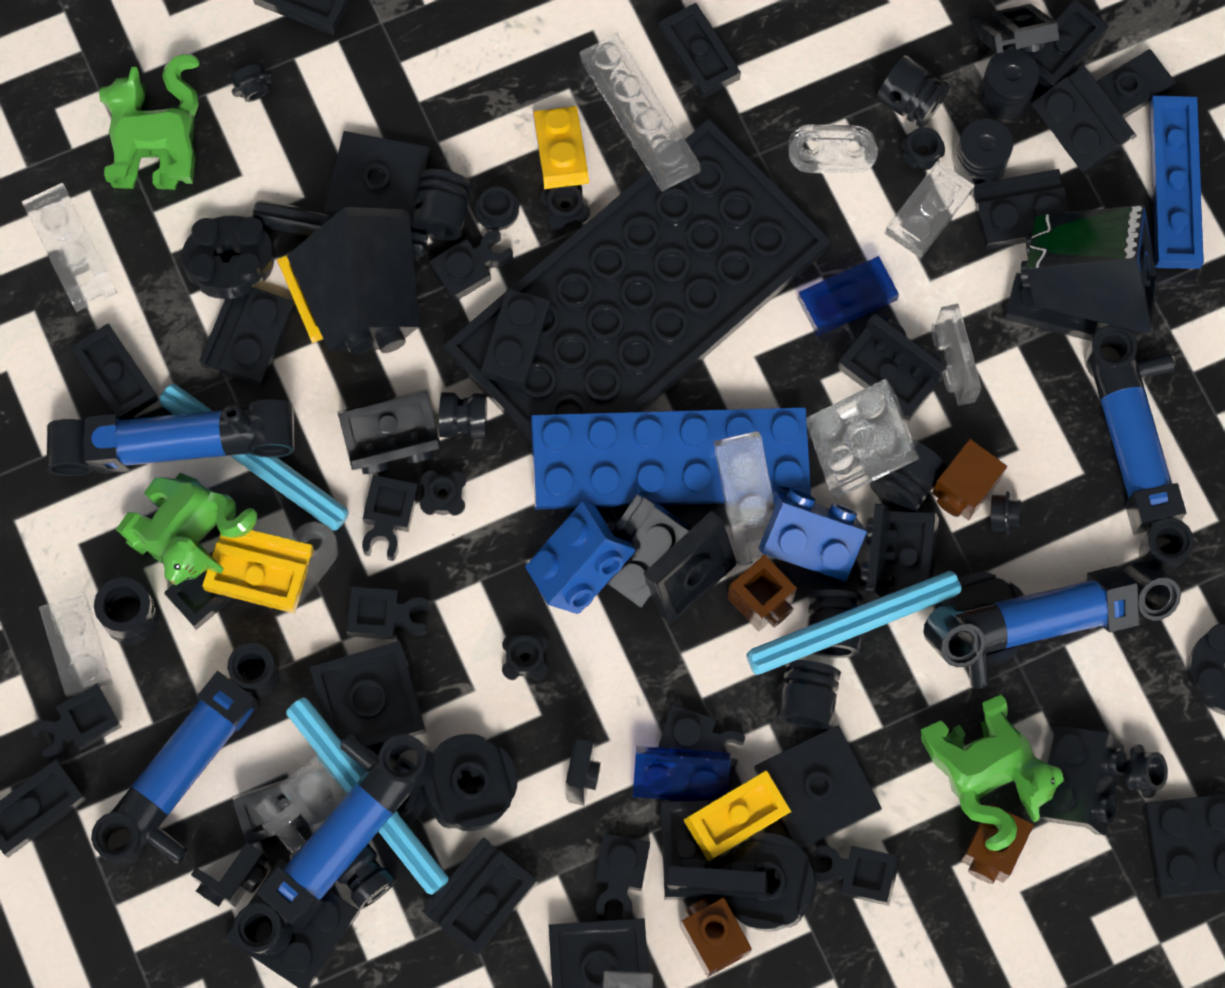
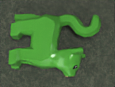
M181 54L172 57L164 68L163 80L167 90L180 100L178 108L141 111L146 97V87L143 83H140L137 67H131L129 77L116 78L111 85L101 87L99 91L100 102L107 106L112 114L109 135L114 151V163L105 167L104 176L106 182H110L113 188L134 189L141 158L160 159V168L153 172V185L157 189L175 190L179 180L186 184H193L196 157L192 142L194 140V118L198 108L197 92L188 83L183 81L180 76L183 70L199 66V60L195 56Z
M179 473L176 479L154 478L145 490L144 494L155 506L159 507L153 519L138 513L128 512L116 530L127 539L126 544L139 554L143 555L148 551L154 559L164 565V577L170 583L178 585L184 580L196 579L206 570L222 573L224 570L222 565L211 557L199 542L216 524L222 536L229 538L245 536L256 524L257 513L254 509L248 508L235 518V501L229 495L215 493L204 487L197 479Z
M1002 694L982 703L985 721L981 722V729L984 738L973 741L966 746L964 745L966 734L960 725L954 727L949 735V729L942 720L921 729L922 743L933 763L948 776L951 790L959 798L961 809L973 821L994 824L998 828L997 833L985 842V846L992 851L1008 847L1016 838L1017 826L1014 818L1001 808L981 805L980 799L999 786L1013 781L1016 783L1020 800L1030 819L1036 822L1040 818L1039 807L1053 798L1056 787L1064 781L1061 769L1036 758L1027 738L1005 718L1008 714L1007 702Z

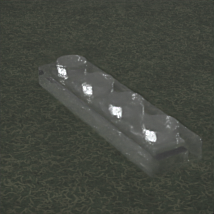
M618 33L579 52L582 64L661 192L701 172L699 161Z

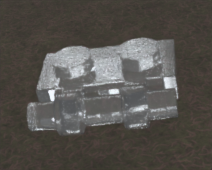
M317 755L279 785V789L289 800L288 803L278 808L271 798L266 795L253 806L255 811L264 820L261 824L270 836L276 835L290 851V860L307 842L291 822L301 814L312 829L316 831L348 794Z

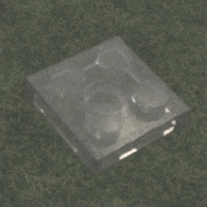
M887 379L806 418L807 428L829 491L836 499L919 459L893 387Z

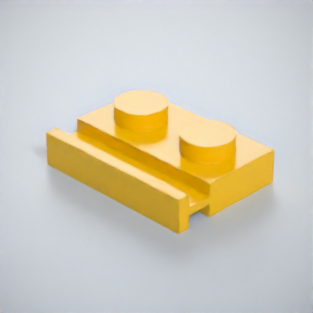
M254 530L239 538H229L220 534L212 557L222 565L224 570L222 573L207 570L202 586L208 592L295 614L314 548L310 544Z

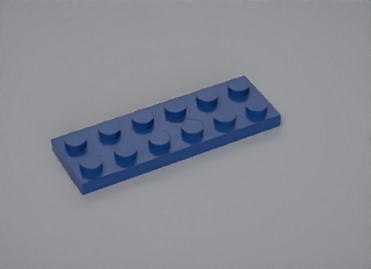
M806 408L532 415L530 418L535 510L577 508L582 501L595 505L596 508L629 507L635 496L640 492H643L647 495L648 499L661 506L773 502L771 497L774 490L788 494L790 489H796L811 495Z

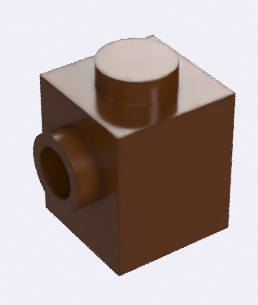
M969 439L937 480L932 494L938 498L937 503L944 511L955 517L962 515L969 521L1000 482L1008 466Z
M764 554L730 584L727 599L759 632L768 623L773 628L777 627L792 613L794 608L790 604L793 602L797 588Z
M990 803V805H989V806H991V807L1000 808V807H998V806H996V805H994V804H992V803ZM1006 810L1004 811L1014 818L1017 826L1015 840L1008 847L1001 850H989L985 846V842L997 833L998 828L994 824L979 822L960 861L970 866L968 873L989 884H994L995 880L1004 883L1010 877L1034 827V824Z
M706 897L684 910L688 917L681 920L680 928L707 978L750 955L752 948L724 898L713 903L710 897Z

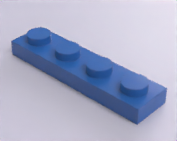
M1153 96L1150 101L1156 268L1200 269L1204 263L1197 97Z

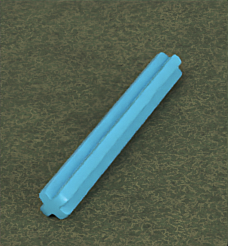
M170 384L159 398L161 406L173 415L212 411L176 384ZM251 454L231 456L331 530H338L348 518L349 513L345 506L277 457L266 458Z
M947 571L752 648L746 654L747 661L754 674H762L953 598L960 594L961 584L953 571Z
M304 697L295 701L287 709V716L349 793L366 772L340 749L341 740L311 702ZM396 811L379 830V833L426 893L433 894L448 882V876Z

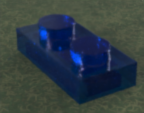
M877 256L799 291L797 299L816 336H820L897 301L899 293L880 257Z
M636 746L632 797L680 801L709 800V803H712L728 793L731 753Z

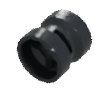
M441 392L439 437L454 438L458 432H462L463 434H468L471 439H486L487 394L473 393L469 398L464 397V399H460L455 392Z
M369 843L337 880L339 884H346L349 887L351 899L360 910L365 909L380 899L398 881L389 868H383L376 861L377 853Z

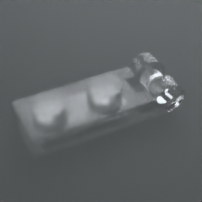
M63 183L22 201L76 312L89 307L87 302L101 295L106 299L117 293ZM91 270L95 279L78 286L74 277Z
M758 431L713 441L734 554L739 567L752 564V559L764 555L758 548L762 538L748 541L746 530L762 527L764 535L775 509L762 436Z

